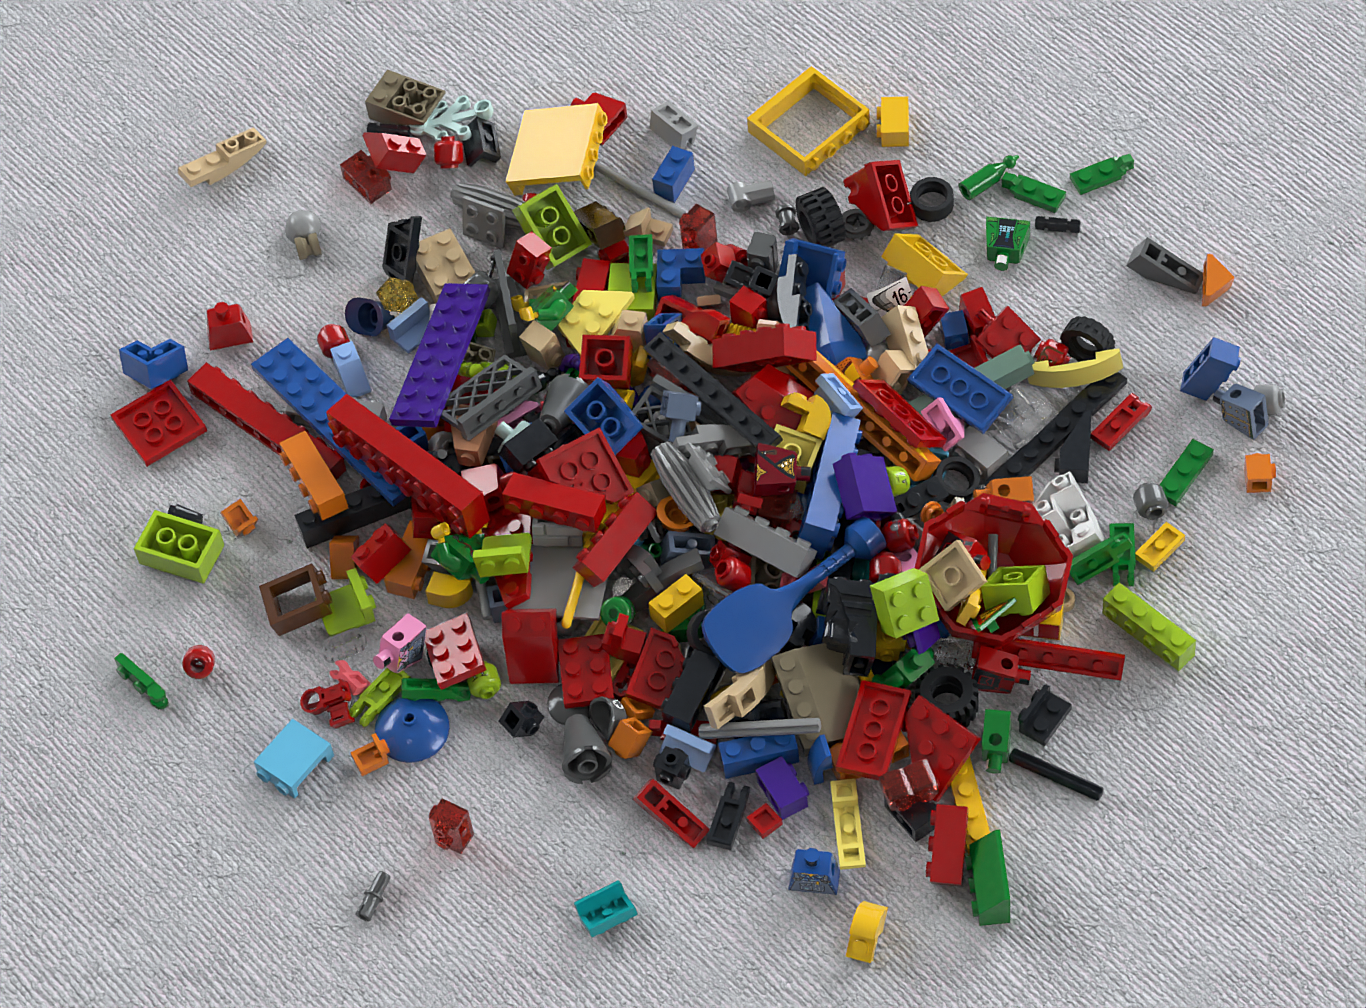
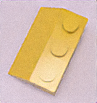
M895 233L881 256L888 262L887 266L903 274V278L906 277L908 283L916 285L918 288L920 286L937 288L942 297L968 275L919 234Z

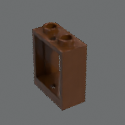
M312 563L259 586L269 624L278 636L332 614L330 604L333 601L329 591L325 590L324 584L327 583L322 570L318 571ZM311 582L316 601L282 614L277 596Z

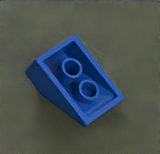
M599 377L564 410L584 434L600 427L615 455L644 427L610 384Z

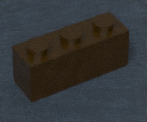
M597 201L573 211L591 243L600 250L626 239L623 232L626 230L623 220L620 217H616L613 211L610 212L606 206H602Z

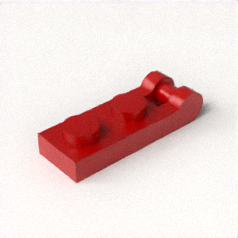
M1134 393L1129 394L1091 432L1090 439L1110 451L1142 418L1148 416L1152 406L1147 402H1141Z

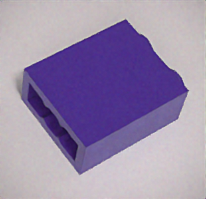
M847 453L841 456V460L833 463L847 520H858L864 516L871 521H881L897 513L883 457L873 456L872 454L860 456L856 455V453Z

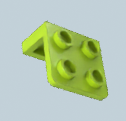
M529 533L485 537L482 543V550L473 551V560L479 576L488 577L528 573L531 535Z
M356 568L346 571L349 585L329 592L333 601L330 604L332 614L321 619L330 637H336L376 621L373 609L376 608L372 594L367 596L365 590L368 589L365 577L364 575L359 576Z

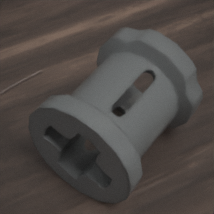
M782 205L775 211V215L780 222L779 232L782 235H793L799 230V223L795 220L796 210L792 205Z

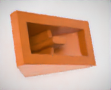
M1207 254L1203 264L1202 306L1205 307L1228 291L1235 279L1213 254Z
M359 535L334 536L330 541L331 579H348L346 571L354 568L357 570V564L352 560L351 556L359 547Z

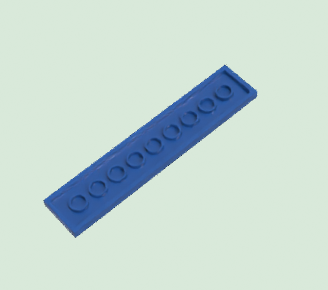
M289 338L251 363L253 371L392 506H395L407 497L397 485L389 484L382 474L371 471L363 460L355 459L345 447L340 448L334 442V435L328 425L329 420L326 411L347 393Z

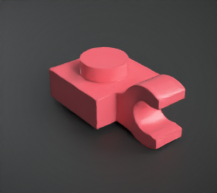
M337 660L335 662L339 667V671L331 670L329 672L333 679H338V681L343 679L349 683L351 695H361L371 684L359 671H353L345 660Z

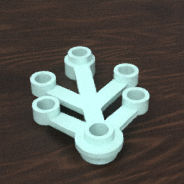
M459 96L450 108L446 101L441 100L424 125H409L410 133L416 136L426 134L435 138L438 142L441 141V137L449 136L447 131H439L434 128L441 126L457 133L459 139L464 141L472 135L470 128L467 125L462 126L455 122L476 117L488 120L492 117L494 109L491 102L484 99L478 101L474 105L473 110L457 113L459 110H466L470 107L471 103L467 96Z

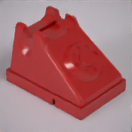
M900 160L869 162L864 164L865 167L843 180L845 188L848 187L851 191L848 196L849 203L857 206L866 215L869 222L877 226L881 231L912 229L918 226L913 205H907V203L911 202Z

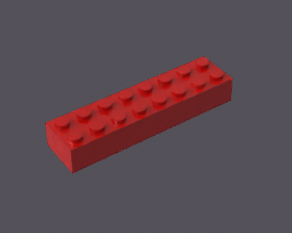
M345 394L326 411L329 420L328 425L334 435L333 440L340 448L345 447L355 459L363 460L371 471L382 474L389 484H395L405 496H411L416 499L423 509L426 510L428 508L439 521H445L450 524L457 534H463L470 539L490 521L482 491L354 398Z

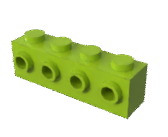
M1120 582L1103 598V615L1177 671H1180L1195 656L1196 640Z

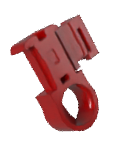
M339 679V683L328 688L318 686L308 689L302 694L300 699L301 708L313 715H319L324 711L330 712V727L337 729L355 722V718L350 716L348 703L345 702L351 701V693L347 681ZM314 694H318L319 701L309 704L310 698Z

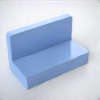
M420 297L387 324L390 339L407 353L412 352L420 345L427 328L430 311L426 300Z
M834 373L821 374L815 380L819 388L814 392V395L817 394L825 400L831 415L833 412L855 418L863 409Z
M667 724L663 733L666 734V737L659 752L662 753L665 746L672 749L679 748L688 755L692 768L706 772L717 745Z

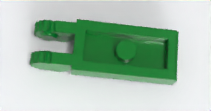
M652 234L629 236V274L632 293H638L637 278L646 277L645 289L647 292H652Z
M1109 523V538H1114L1125 532L1133 547L1123 552L1119 562L1110 567V570H1112L1113 586L1120 582L1118 570H1128V586H1134V570L1136 567L1134 523Z
M119 653L114 658L118 667L116 669L117 673L124 680H131L133 682L132 685L140 694L146 693L150 698V703L158 708V710L167 708L169 702L165 690L126 655Z

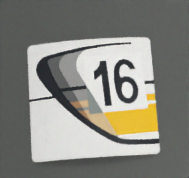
M906 277L867 294L870 306L881 317L895 306L905 305L912 297Z

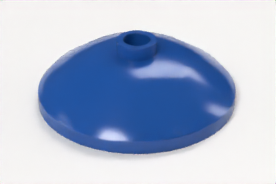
M402 697L397 698L380 712L375 724V733L379 740L384 739L390 750L387 756L406 763L423 761L435 755L446 743L450 731V723L445 709L433 699L412 701ZM413 718V721L411 722L406 721L407 719Z

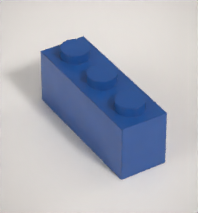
M1213 337L1184 370L1180 392L1207 401L1223 382H1227L1231 372L1238 369L1241 362V357H1238L1240 347Z
M795 734L750 736L718 743L725 779L756 773V769L781 756L787 764L800 763Z

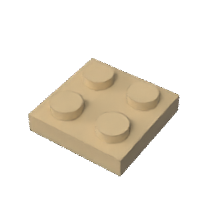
M961 540L954 541L919 569L928 574L931 589L945 611L952 610L988 582Z

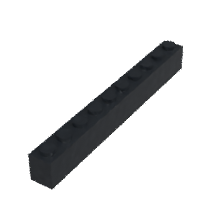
M500 436L492 438L486 456H500L498 450L504 441ZM456 452L446 456L444 459H439L440 462L460 476L461 471L476 468V466L459 465ZM370 485L345 495L348 509L323 521L319 514H313L311 509L297 513L294 516L299 532L308 549L331 540L334 536L344 535L411 509L412 497H406L395 506H392Z

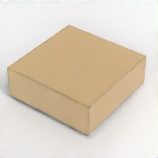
M719 294L699 296L697 298L698 307L721 304Z

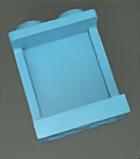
M292 719L254 761L257 770L256 774L265 783L270 781L274 784L281 794L285 796L289 794L296 798L299 795L297 787L322 759L328 763L334 757L331 743Z

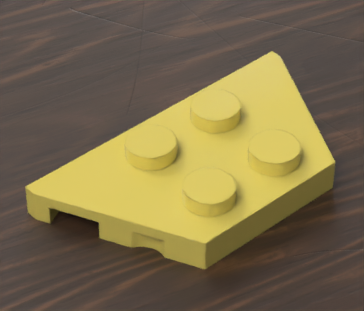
M583 290L573 302L574 307L558 324V329L568 339L570 346L581 357L582 335H608L622 310H627L635 299L634 293Z

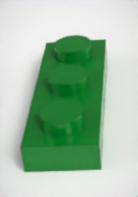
M1195 439L1191 440L1159 484L1164 490L1168 503L1174 506L1178 505L1213 456L1214 449Z

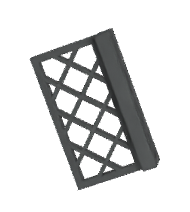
M495 250L494 256L499 276L498 279H493L498 286V297L495 303L506 356L509 358L526 356L527 352L519 338L525 331L524 323L520 318L519 312L514 311L511 304V297L518 295L515 280L511 276L506 277L501 250Z
M504 354L451 392L445 407L454 405L453 409L443 410L440 418L461 431L462 437L470 441L542 388L537 371L531 366L529 368L523 367ZM505 364L509 366L507 370L498 371ZM507 377L506 381L496 382V378ZM485 379H491L490 383L479 384ZM488 390V394L477 395L478 391ZM472 392L471 396L461 397L465 393ZM470 403L469 407L459 408L460 404Z
M657 374L632 412L635 416L647 413L649 422L641 423L644 427L640 431L659 443L671 442L668 441L670 434L661 435L657 432L656 427L668 425L670 432L672 419L665 417L666 420L654 421L652 412L660 411L661 405L650 406L648 398L652 395L659 399L662 404L663 390L690 393ZM698 399L701 402V411L699 416H695L697 423L701 425H729ZM686 422L684 436L691 435L693 432L690 429L689 422ZM718 451L712 453L713 457L715 455L719 456Z

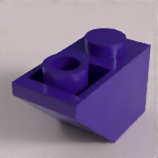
M937 622L901 636L903 641H907L909 648L913 647L918 654L924 653L941 638Z

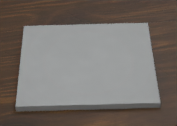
M531 544V552L533 553V562H530V573L532 574L531 597L512 609L556 608L557 618H563L576 570L572 567L578 561L576 556L583 549V546L542 547ZM584 579L573 619L599 621L607 579L596 587H593Z

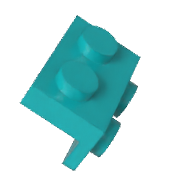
M619 880L574 902L580 922L592 938L638 915L635 906L625 894L622 883Z

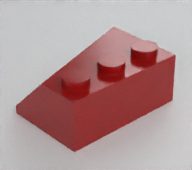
M769 363L732 392L735 397L771 428L775 429L776 424L795 431L798 428L802 415L782 407L783 398L794 392L806 396L807 401L810 397L814 396L813 392Z

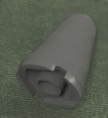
M570 374L558 375L548 386L540 419L554 435L574 423L564 410L589 386L579 377L575 379L568 377Z
M575 714L565 722L562 770L564 776L571 782L583 784L582 781L591 780V783L597 782L611 771L612 757L589 718L582 714Z

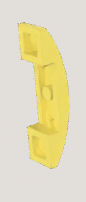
M1120 349L1095 352L1096 359L1051 367L1048 360L1035 362L1032 365L1034 375L1028 377L1029 384L1041 387L1065 388L1102 380L1124 368Z
M856 778L830 781L840 870L866 867Z

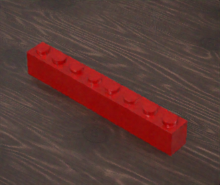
M206 362L187 380L192 395L279 455L282 452L280 442L306 431L334 478L337 480L346 471L344 458L335 449L329 448L321 438H315L310 435L304 426H298L293 423L291 418L285 413L280 414L271 403L267 401L264 403L252 390L247 391L235 378L230 379L219 367H213Z

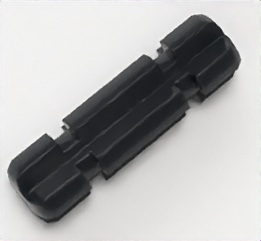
M369 122L367 125V132L385 133L410 137L411 134L410 126L406 125L398 127L395 124L380 123L378 125V123Z
M1036 216L1035 229L1037 230L1048 228V231L1067 232V230H1070V233L1080 232L1081 222L1078 219L1068 221L1067 218L1049 217V219H1046L1045 216Z

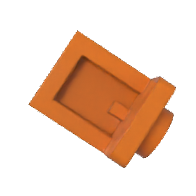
M241 499L220 512L236 537L240 534L246 536L256 529L255 524L258 518L256 516L253 517Z
M376 733L371 735L373 742L350 752L361 776L389 764L387 754L390 753L388 745L384 739L379 740Z

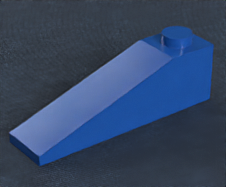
M815 283L807 287L804 298L812 304L809 328L810 331L816 332V350L834 366L847 357H855L863 361L867 359V351L862 337L849 324L848 319L838 310L821 285Z

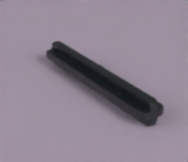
M1014 748L1009 755L1011 763L1093 800L1099 801L1103 795L1104 788L1017 748Z

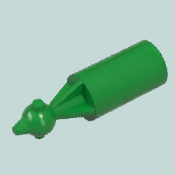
M1007 155L1003 158L1002 163L987 164L958 184L961 194L970 201L999 182L1006 168L1012 169L1015 167L1019 155Z

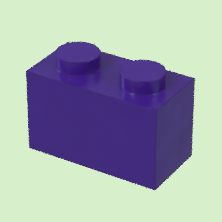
M782 756L755 770L758 785L782 820L808 807L807 796L810 795L808 788L804 782L799 783L796 778L795 768L791 763L787 764Z

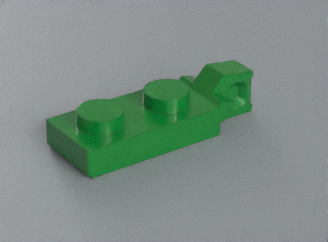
M1126 154L1119 158L1117 156L1108 158L1070 173V180L1078 193L1083 195L1121 180L1126 171L1134 169V159L1131 154Z
M1005 172L1001 179V186L1010 190L1014 198L1053 213L1057 212L1066 197V191L1027 176L1018 175L1017 177L1015 174Z
M1125 532L1114 538L1105 539L1073 558L1069 574L1077 585L1082 584L1119 562L1123 552L1133 547L1131 540Z
M436 678L401 679L403 699L412 701L420 699H433L435 701L456 699L458 702L470 700L471 692L468 682H458L441 690Z

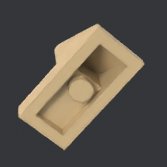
M645 208L630 215L625 225L626 230L623 232L627 237L630 235L652 234L653 244L665 247L673 231V224L651 218L650 208Z

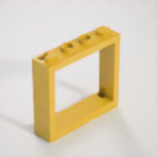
M812 66L747 117L748 132L805 176L811 171L818 169L822 162L832 157L844 144H848L860 131H864L870 124L869 109ZM815 89L851 116L852 119L804 157L766 127Z

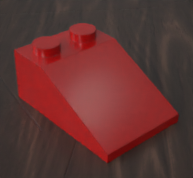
M556 608L507 609L501 612L502 639L509 683H559Z

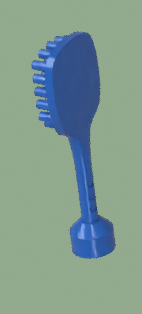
M862 516L845 529L844 546L798 580L777 589H770L763 584H752L725 597L708 612L701 624L705 641L708 643L713 654L716 655L725 667L737 674L752 671L766 663L784 647L792 635V612L804 596L851 558L871 560L886 548V541L882 532L869 518Z

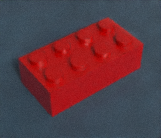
M781 323L776 324L775 328L758 327L756 332L753 330L739 331L740 335L726 333L722 334V338L712 340L713 368L749 373L761 370L768 363L778 368L817 361L816 332L807 331L804 326L790 328V324Z

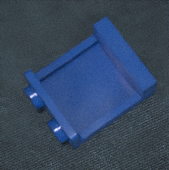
M794 238L786 240L778 277L786 276L788 255L798 254L809 267L806 288L819 283L831 299L839 295L842 287L840 276L841 272L845 270L847 262L844 258L845 251Z

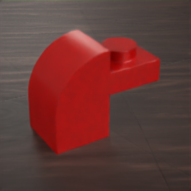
M705 309L688 314L681 322L686 324L696 336L704 337L712 342L713 339L722 338L730 318L716 310Z
M740 469L733 495L732 508L738 505L743 509L749 510V514L756 516L757 509H761L763 498L761 496H754V473Z
M619 613L617 622H608L601 645L611 656L637 665L645 645L647 633L629 628V616Z

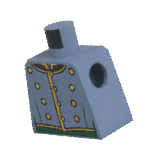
M1233 384L1227 391L1218 389L1214 393L1213 402L1221 405L1222 419L1250 439L1255 440L1269 425L1264 394L1239 384Z

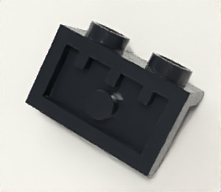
M1045 683L1041 690L1037 689L1034 692L1029 707L1021 710L1017 719L1019 721V732L1046 746L1071 711L1072 704L1050 692V685Z

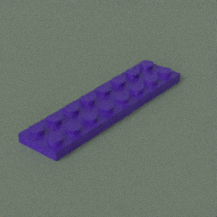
M444 284L390 415L389 421L391 426L437 427L490 294L488 284Z

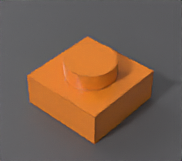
M628 697L622 698L620 702L629 718L635 717L638 720L650 719L655 713L653 707Z

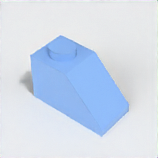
M350 341L331 348L333 362L346 393L355 398L370 393L371 388L353 342Z

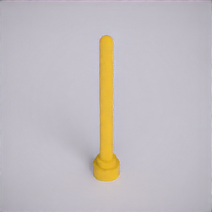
M583 531V548H588L592 543L589 540L594 534L593 532ZM577 571L561 622V626L564 629L570 628L584 582V578Z

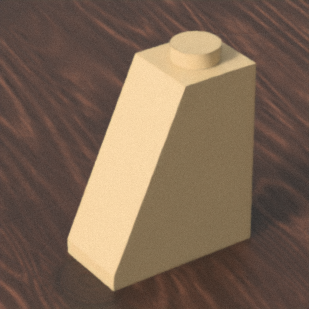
M622 310L609 335L630 336L633 344V353L640 345L645 347L646 339L643 325L648 322L646 312Z

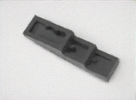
M697 548L673 558L660 566L663 572L657 578L664 588L658 593H655L650 586L646 589L640 581H637L621 596L631 600L635 607V613L649 608L648 603L685 574L689 575L704 569Z

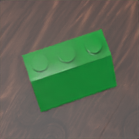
M999 829L970 844L969 855H965L966 870L972 871V878H968L970 894L975 893L976 900L971 901L973 917H978L979 926L1010 923V893L1001 831Z

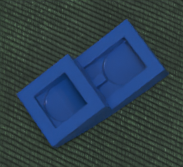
M825 734L819 735L812 744L808 754L807 764L814 785L824 783L823 770L833 768L832 756Z

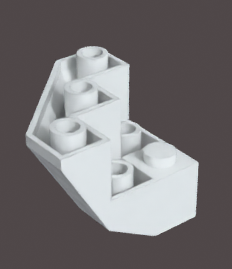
M1069 471L1050 481L1033 505L1043 520L1051 521L1059 533L1060 539L1066 548H1069L1073 558L1104 541L1105 538L1072 473Z

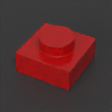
M767 803L746 817L748 824L762 839L783 825L782 819Z

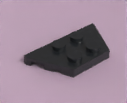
M411 216L409 219L388 223L382 268L386 275H388L392 287L399 288L401 292L399 300L401 302H410L413 278L416 272L417 251L420 246L419 236L422 216Z

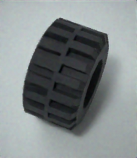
M820 187L796 198L795 208L797 217L808 242L829 247L846 239V227L841 210L833 195L825 187Z
M939 664L937 669L931 667L928 669V674L924 672L920 676L921 680H917L915 700L918 695L923 696L965 728L970 725V720L974 721L979 708L978 688L976 680L972 679V674L969 671L964 673L963 667L954 668V664H949L948 667ZM943 693H951L960 698L951 704H942L934 700L936 696Z

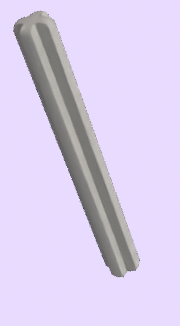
M819 718L729 722L719 729L711 728L710 724H701L699 727V737L701 739L819 733L821 730V720Z

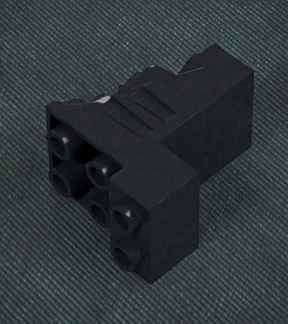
M894 573L879 574V577H878V580H877L876 583H878V582H880V581H882V580H885V579H887V578H890V577H892V576H895L896 574H894ZM844 577L829 578L822 597V613L826 614L822 642L826 644L827 649L843 653V675L868 677L876 657L877 620L879 621L870 588V585L875 583H872L870 580L852 581Z

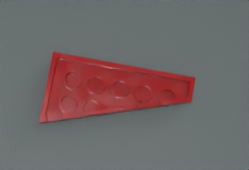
M504 505L488 513L490 521L485 528L481 529L485 537L529 533L532 538L531 544H533V517L512 513L505 510ZM531 550L528 573L495 576L504 605L508 609H512L531 597L532 574L530 573V562H533Z

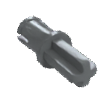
M383 871L377 873L370 889L364 891L365 896L356 911L357 917L364 921H371L375 909L383 901L382 894L391 878L389 874Z

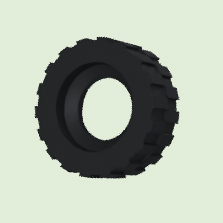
M1086 316L1072 318L1060 336V343L1068 347L1069 356L1077 360V362L1096 359L1095 352L1112 350L1115 348L1116 342L1107 327H1104L1102 323L1095 321V319H1090ZM1081 337L1089 340L1093 345L1087 343Z

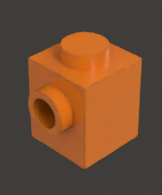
M1254 453L1252 455H1245L1246 493L1271 492L1272 479L1276 478L1275 463L1271 464L1270 454Z
M635 717L622 719L608 745L621 758L640 756L653 731Z

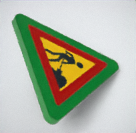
M1011 598L977 614L975 619L970 618L977 632L982 631L986 627L991 633L999 629L1000 627L995 619L1017 601L1016 598Z

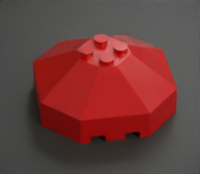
M982 493L966 504L964 501H959L946 509V512L924 523L915 569L919 570L934 558L949 530L974 538L987 553L988 534H997V568L1045 565L1050 594L1043 603L1030 615L1021 616L1019 613H1010L1006 616L997 617L995 621L1000 628L992 633L987 627L977 632L971 619L968 620L965 626L957 622L956 619L961 603L952 610L945 611L933 593L938 616L951 637L1003 647L1061 610L1073 554L1068 547L1066 548L1051 521L1043 520L1032 503ZM983 598L979 604L981 608L978 614L985 611Z

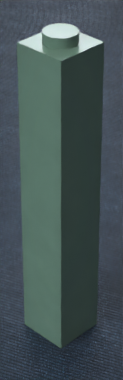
M1018 345L974 369L1002 388L1007 389L1034 375L1032 365L1035 364V361L1029 351L1024 352L1021 345ZM923 394L908 403L921 414V411L934 400Z

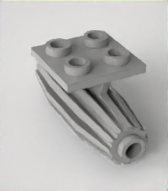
M460 182V184L458 183L452 188L450 197L453 204L463 209V235L503 249L505 247V227L524 231L512 212V209L525 202L522 199L487 186Z
M671 442L661 443L659 446H656L651 453L652 460L662 483L681 512L701 532L714 531L719 526L721 517L710 491L720 489L728 495L732 492L728 486L730 482L724 472L718 471L715 466L718 464L716 459L710 452L706 454L700 446L695 447L689 442L685 444V447L691 454L689 460Z

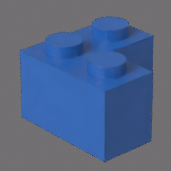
M704 248L657 250V294L659 302L661 297L669 295L682 298V284L706 283L701 253L704 252Z
M168 339L152 348L137 340L119 349L123 374L149 389L156 388L162 383L177 378L180 374L188 371L185 348L172 339Z

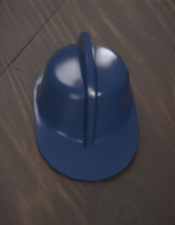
M357 297L348 301L345 307V320L348 327L353 332L361 335L378 336L387 329V324L395 319V316L390 314L388 306L381 301Z

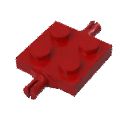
M1006 306L994 317H991L984 308H981L975 314L985 325L974 341L992 359L1018 345H1021L1024 352L1029 351L1031 353L1032 349L1041 340L1009 306Z

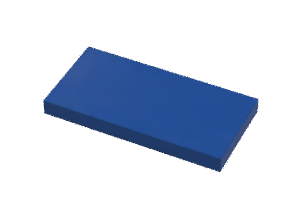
M937 343L907 379L909 384L931 399L943 398L953 414L982 434L987 431L1013 399V395Z

